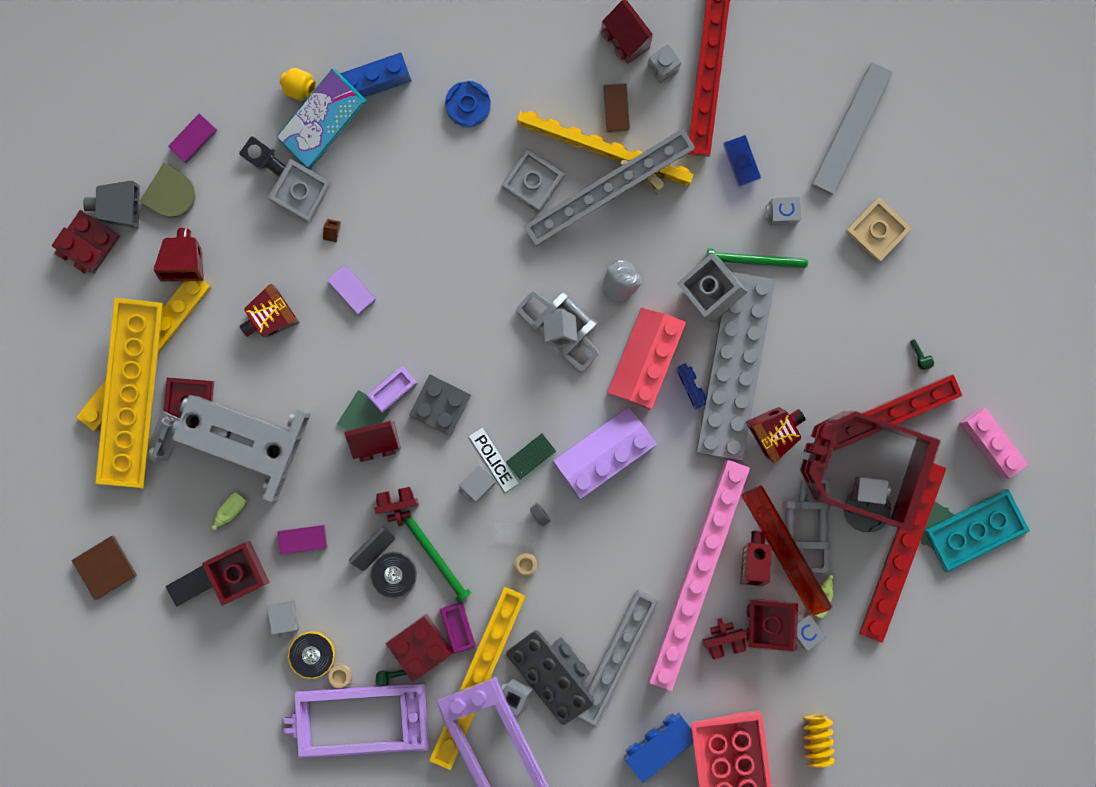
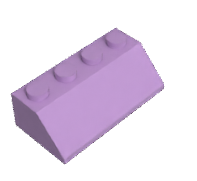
M628 407L559 456L554 462L581 499L653 448L657 443Z

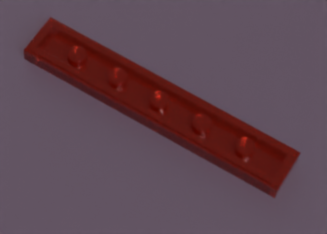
M760 485L745 491L741 497L769 545L772 546L774 554L809 614L814 616L829 611L832 608L830 601L764 487Z

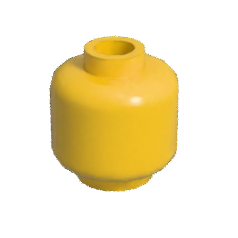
M298 68L289 69L280 78L283 94L301 102L305 101L316 88L313 76Z

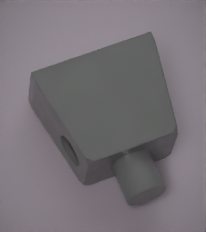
M125 181L97 186L96 197L84 198V210L95 211L96 219L103 223L139 228L140 185L134 181Z

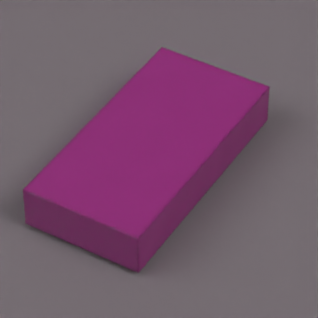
M198 114L168 147L187 163L217 132V129L201 114Z
M325 525L277 531L280 554L328 548Z
M463 602L440 608L453 654L476 647Z

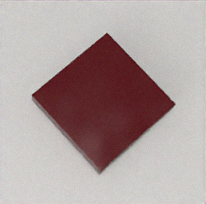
M167 378L164 412L181 418V404L185 398L188 399L189 395L198 396L213 402L214 381ZM196 416L193 420L194 426L199 425L200 421L198 416Z

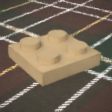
M878 197L845 232L879 263L912 228Z

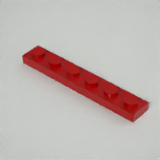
M953 374L862 413L896 425L963 395ZM850 419L840 424L833 450H838L883 429Z

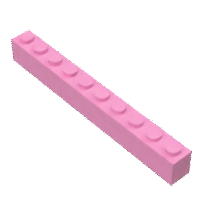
M725 460L648 677L650 684L670 691L673 690L750 467L730 460Z

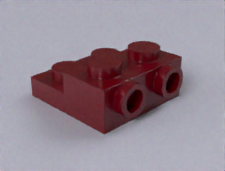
M79 210L68 228L63 227L51 246L56 249L54 254L61 259L67 261L70 258L75 262L73 266L79 271L86 273L88 270L95 274L120 238V235L84 211Z
M764 599L750 600V604L747 606L749 627L746 630V640L748 641V647L797 651L798 603Z

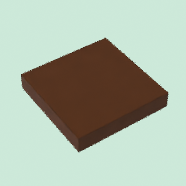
M110 536L71 560L94 600L101 598L137 576L114 536Z

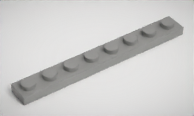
M684 128L524 225L535 246L695 150V147Z

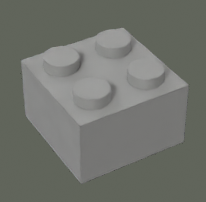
M714 253L706 257L677 283L701 314L711 322L718 319L748 293L724 262Z

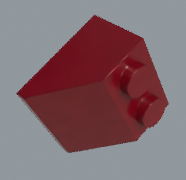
M621 0L602 21L601 34L607 42L611 41L615 46L614 51L619 59H624L629 64L650 49L653 34L628 0Z
M387 421L344 432L353 459L359 458L360 462L373 460V455L382 453L383 457L396 454L395 449L401 448L395 421Z

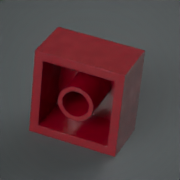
M251 541L244 542L202 563L221 606L270 583Z
M427 614L386 643L412 683L453 653Z

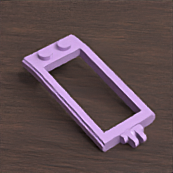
M496 677L436 701L443 720L477 787L491 786L457 719L495 705L535 787H549Z
M424 683L295 692L296 713H291V717L283 718V724H292V727L283 728V733H292V737L297 738L299 759L427 751L429 747ZM400 695L403 741L312 747L309 701Z

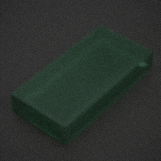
M541 433L507 460L506 463L521 480L554 454L556 450Z

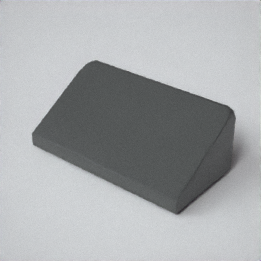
M380 527L349 558V562L362 571L366 570L395 540V537L385 527Z

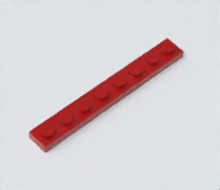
M706 0L689 138L695 147V150L688 153L691 155L707 157L711 155L730 0Z
M933 463L912 530L908 531L897 528L861 626L860 635L883 643L947 468Z

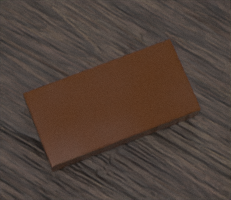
M627 83L604 85L607 132L630 130Z

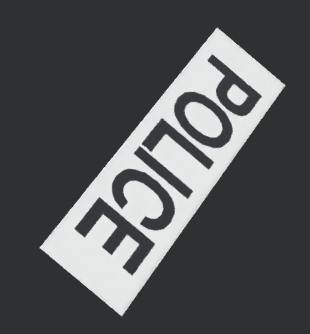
M481 428L469 436L503 490L506 492L519 484L484 429Z

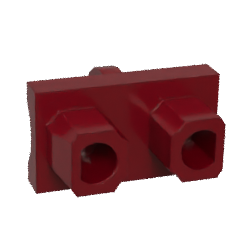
M411 487L398 489L400 502L392 503L389 491L376 494L377 507H374L375 514L395 511V514L387 515L388 522L397 521L398 527L404 525L403 519L411 518L410 511L401 512V509L419 505L418 498H414Z
M722 618L717 619L718 626L710 628L711 634L719 632L720 634L702 639L704 647L708 648L712 659L725 656L722 644L726 643L731 644L734 654L746 651V631L742 628L726 633L727 630L734 629L733 622L724 624Z

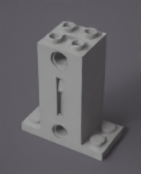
M189 395L188 399L185 398L180 407L182 412L179 421H175L171 433L174 434L172 440L271 476L269 480H265L261 492L265 493L263 496L264 500L270 502L277 501L311 414L301 410L291 413L287 423L290 429L287 430L198 396ZM196 416H198L200 421L197 427L193 424ZM275 445L281 451L277 458L272 455V448Z

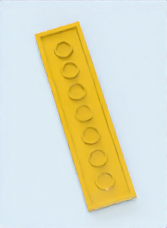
M114 298L95 484L136 488L145 487L163 303Z

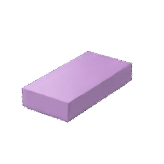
M345 265L328 279L329 283L358 315L376 300Z
M401 366L372 390L367 397L381 413H384L411 390L417 382Z

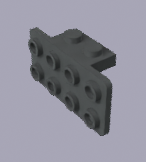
M534 630L506 652L510 661L562 725L569 723L594 705L593 698L582 686L590 672L562 637L550 646L542 634Z

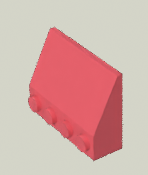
M759 710L733 713L691 722L699 787H772L763 716Z

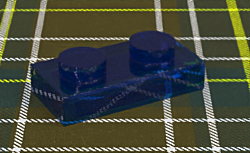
M686 363L676 367L675 369L694 410L705 406L706 396L702 388H697L694 382L697 377L691 366L687 367Z

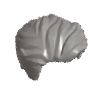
M619 259L608 265L602 288L604 293L612 300L623 302L642 285V279L630 261Z

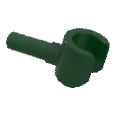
M911 340L910 343L918 357V367L922 370L931 369L934 366L933 357L931 355L924 356L916 340Z
M403 669L393 672L379 671L376 674V684L386 686L389 683V678L407 674Z

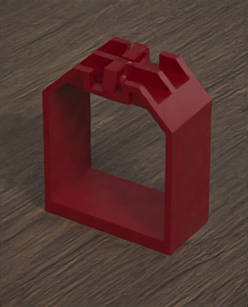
M843 411L815 425L811 437L815 438L814 443H806L804 452L810 453L808 460L803 459L800 467V472L814 500L911 531L941 440L857 411ZM850 419L916 441L891 519L829 499L821 483L840 424Z

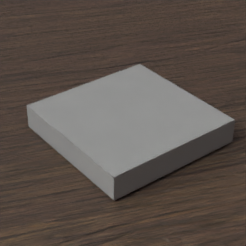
M526 149L501 185V188L537 212H540L565 174L529 149Z
M289 159L267 199L304 221L309 222L331 182L294 160Z

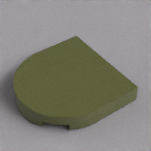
M163 163L140 199V202L165 217H178L186 214L193 207L195 202L194 186L185 175Z

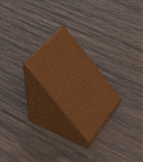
M326 220L323 227V240L337 243L341 226L340 221Z

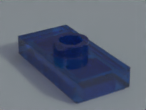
M746 135L723 143L738 187L761 179Z

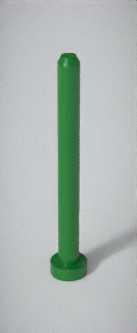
M707 249L706 257L714 253L725 263L797 268L808 266V260L801 258L715 253L714 249Z
M412 516L411 518L403 519L457 594L455 598L459 603L471 594L470 590H465Z

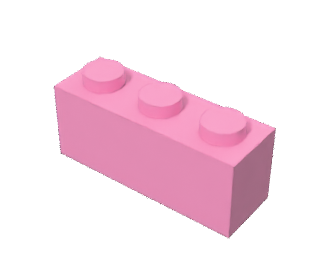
M986 408L975 410L959 422L1001 479H1010L1028 465Z

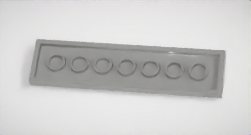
M732 272L748 293L724 312L720 318L696 453L743 461L749 429L745 422L751 418L775 279Z

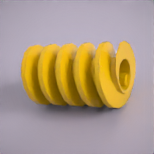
M824 715L802 717L803 720L810 723L803 726L804 730L810 731V734L803 736L804 739L810 741V744L804 745V748L811 750V753L804 755V758L811 760V763L806 765L811 767L833 765L835 759L830 756L835 753V750L829 746L834 744V740L829 737L834 734V731L828 728L833 725V721Z

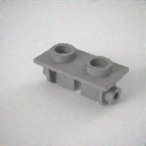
M164 411L161 412L149 441L148 454L150 455V460L158 461L160 458L165 461L168 460L175 440H172L174 434L171 433L175 421H179L180 418Z

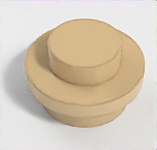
M522 553L515 560V570L521 576H531L537 570V559L530 553Z

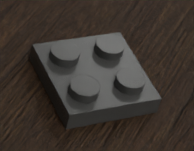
M429 374L409 416L451 436L471 394Z

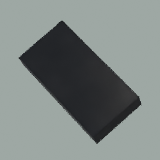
M202 565L165 587L177 607L213 586Z

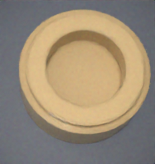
M344 664L335 665L328 673L330 685L337 689L345 688L352 680V672Z

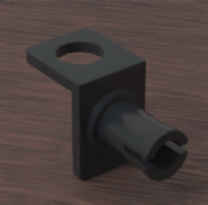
M253 136L249 138L239 152L240 156L259 170L267 168L278 177L286 166L274 157L275 150L273 148H268ZM251 145L260 147L261 155L258 158H251L248 155V148Z

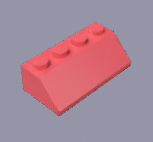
M641 308L607 393L651 410L686 322L665 313Z

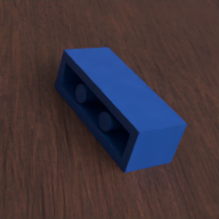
M401 52L340 73L364 98L411 81Z
M679 712L676 715L672 713L662 721L663 725L657 730L653 728L648 731L641 743L637 744L635 742L626 749L625 761L642 783L693 744L692 728Z

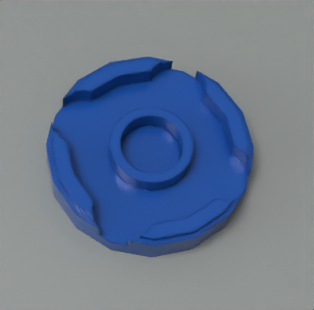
M474 81L459 82L448 91L445 108L448 116L454 123L462 127H474L481 124L487 118L490 112L491 100L487 90L481 84Z

